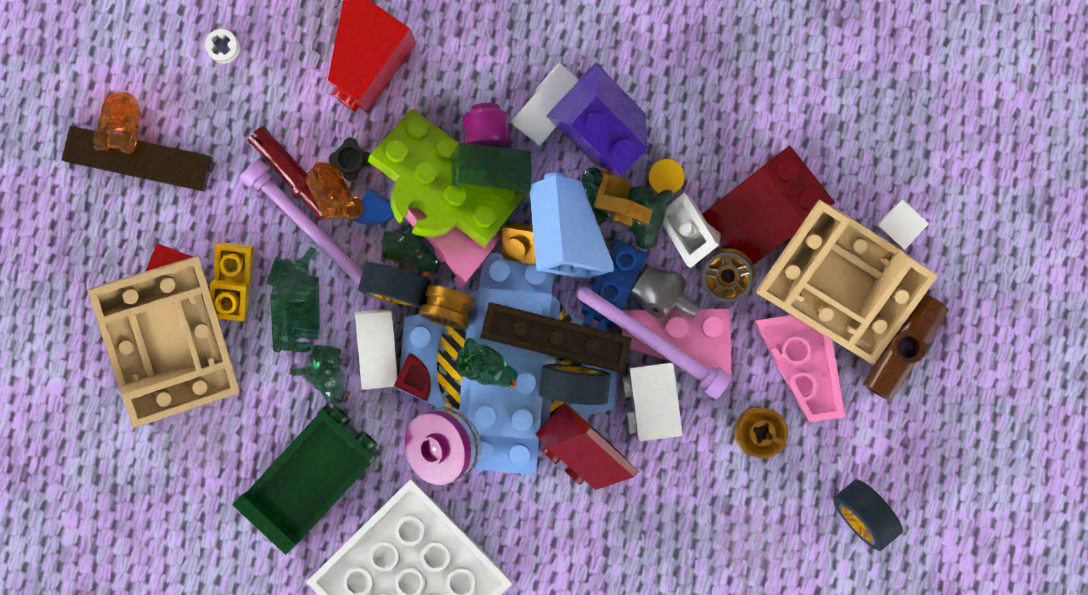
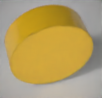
M671 159L657 161L648 173L650 188L661 196L675 194L684 183L682 167Z

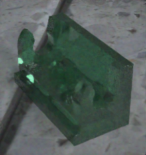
M459 143L451 154V185L453 187L467 184L512 189L517 194L528 193L531 190V151Z
M278 273L270 295L273 352L280 353L281 350L301 353L311 351V343L298 342L296 340L299 338H306L308 340L319 338V277Z

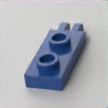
M616 238L609 252L614 271L598 276L591 290L622 310L649 254L640 249L637 250L634 246ZM584 303L580 312L586 315L583 326L590 327L593 319L599 321L596 328L604 331L606 326L611 328L615 326V323Z

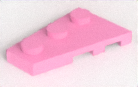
M410 208L406 218L414 227L417 220L425 219L426 215L418 208ZM454 227L444 235L426 238L435 248L434 254L442 264L446 262L456 275L454 280L462 289L502 239V233L498 231L486 248L457 227Z
M673 309L663 318H656L646 310H622L706 368L712 366L717 369L720 367L732 376L730 309H700L694 319L677 309ZM621 328L623 336L632 338L631 350L670 361Z
M792 315L753 321L806 421L810 423L845 417L832 339Z

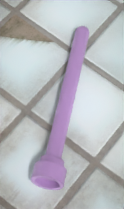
M261 159L253 162L242 173L240 180L250 190L253 188L257 192L262 190L359 286L363 270L272 181L271 169Z
M581 287L577 291L579 300L700 380L699 385L703 387V392L713 399H718L729 385L732 376L720 367L717 369L712 366L706 368L591 289Z

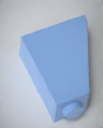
M554 172L544 175L543 180L529 185L536 270L582 279H590L614 271L612 259L582 182L567 178L564 173Z

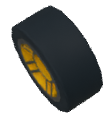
M366 262L358 290L363 294L381 300L420 309L421 305L426 303L425 292L428 285H431V280L396 267Z
M543 365L541 368L539 396L571 404H607L611 374L604 370L583 366Z
M855 479L833 498L834 505L844 521L871 548L881 551L903 533L902 524L886 501L865 482Z

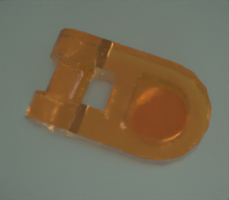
M116 92L104 100L98 127L95 129L93 136V147L95 150L108 151L109 148H117L121 153L134 152L141 120V109L133 95L126 92ZM113 130H123L120 134L112 133Z
M316 163L306 174V183L323 217L326 219H339L343 216L345 219H358L363 211L362 202L359 198L351 195L340 170L333 164Z

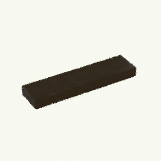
M69 126L62 161L202 192L206 190L213 159L209 155Z
M488 302L480 334L482 339L619 373H624L632 341L631 337Z

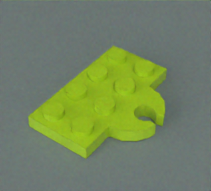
M413 108L372 151L368 159L369 163L396 182L391 193V209L399 224L406 220L408 209L418 208L425 213L426 218L417 220L412 230V233L418 236L436 237L444 235L454 227H457L486 248L501 229V226L507 222L528 194Z

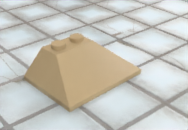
M819 199L755 292L874 365L938 275L847 214Z
M198 256L87 289L133 428L240 393Z

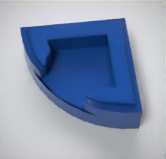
M369 189L348 217L360 224L377 225L390 221L395 216L391 209V204Z

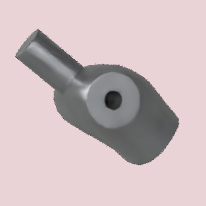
M650 265L643 272L630 295L648 313L656 318H663L673 308H676L694 319L701 306L682 296L686 287V280L682 275L673 271L658 270Z

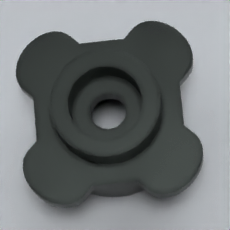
M347 138L336 152L330 154L329 163L333 167H338L343 172V177L346 180L354 181L358 178V173L364 167L371 165L368 162L370 153L363 152L358 147L356 139ZM349 156L354 157V161L352 163H349L347 161Z

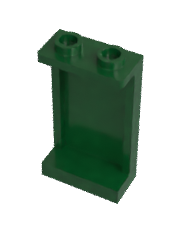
M329 405L322 407L317 412V416L251 488L232 504L285 555L296 547L381 454L376 449L378 446L377 442L365 431L358 433L349 424L351 418L338 406L331 408Z

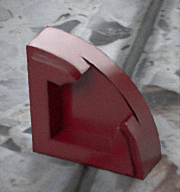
M410 352L394 386L422 400L428 401L431 393L429 371L423 361Z

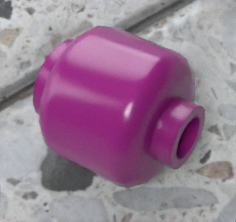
M480 103L472 106L471 111L467 112L463 117L465 148L477 153V157L480 159L497 158L499 152L508 148L511 142L508 114L501 110L499 105L494 103Z

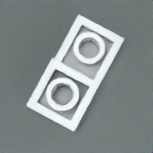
M558 63L536 88L532 98L514 117L512 124L540 146L556 128L546 115L580 79L561 63Z
M391 309L355 312L362 390L395 387L397 366Z

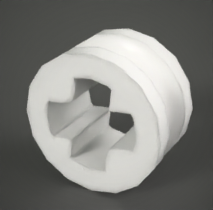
M217 29L207 36L205 50L216 62L227 64L234 61L239 55L240 44L230 31ZM220 38L224 42L227 38L230 39L227 44L230 51L225 55L221 51L218 55L215 54L218 49L215 42Z

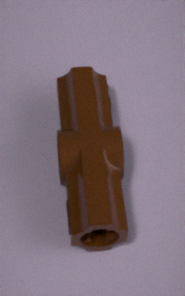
M925 294L885 348L862 385L876 395L892 402L915 363L925 356L927 344L949 309L939 300ZM905 337L913 345V350L907 357H904L899 351V343Z

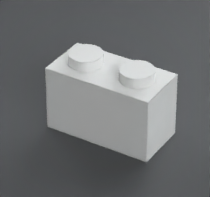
M669 362L629 367L628 375L622 376L625 398L631 397L633 407L632 412H627L629 434L636 433L638 441L683 436L674 364Z

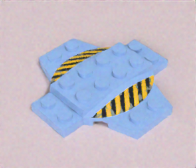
M490 253L482 263L480 287L470 294L476 300L474 309L469 311L468 317L471 319L468 329L443 326L426 320L418 314L404 318L400 371L410 352L419 357L426 365L431 377V393L428 401L425 402L450 412L464 427L471 445V460L468 469L536 475L539 438L536 436V433L564 403L539 396L542 366L547 364L575 365L600 369L611 374L607 404L580 405L567 403L581 417L615 408L618 372L480 338L488 302L582 325L584 322L570 315L560 301L552 295L554 273L536 270V265L505 260L501 253ZM593 324L590 325L591 328H597V326ZM512 380H515L516 382L515 388H510L514 385ZM398 388V390H400V391H402V392H404V393H407V394H409V395H411V396H414V395H412V394H410V393H408V392H406V391H404V390Z

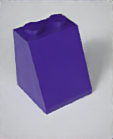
M597 63L593 64L546 115L596 166L623 176L648 149L645 112Z

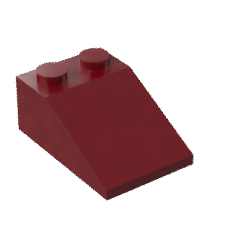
M789 145L702 213L706 222L721 234L720 244L723 248H735L743 251L754 265L796 234L819 199L831 206L835 204V201Z

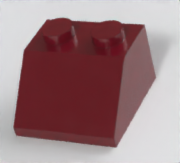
M563 403L536 433V436L544 443L540 450L555 464L562 460L568 465L564 471L579 485L586 481L592 488L597 490L634 478L639 473L606 438L567 403Z

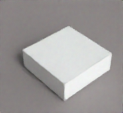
M902 199L886 214L876 227L903 251L929 223Z

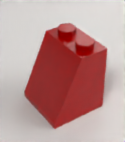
M343 0L328 81L335 89L332 94L338 98L341 104L354 113L359 108L366 113L370 111L417 44L411 29L370 0Z

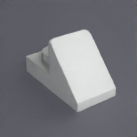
M685 192L657 214L688 267L694 266L719 246L721 234L706 222L693 199Z

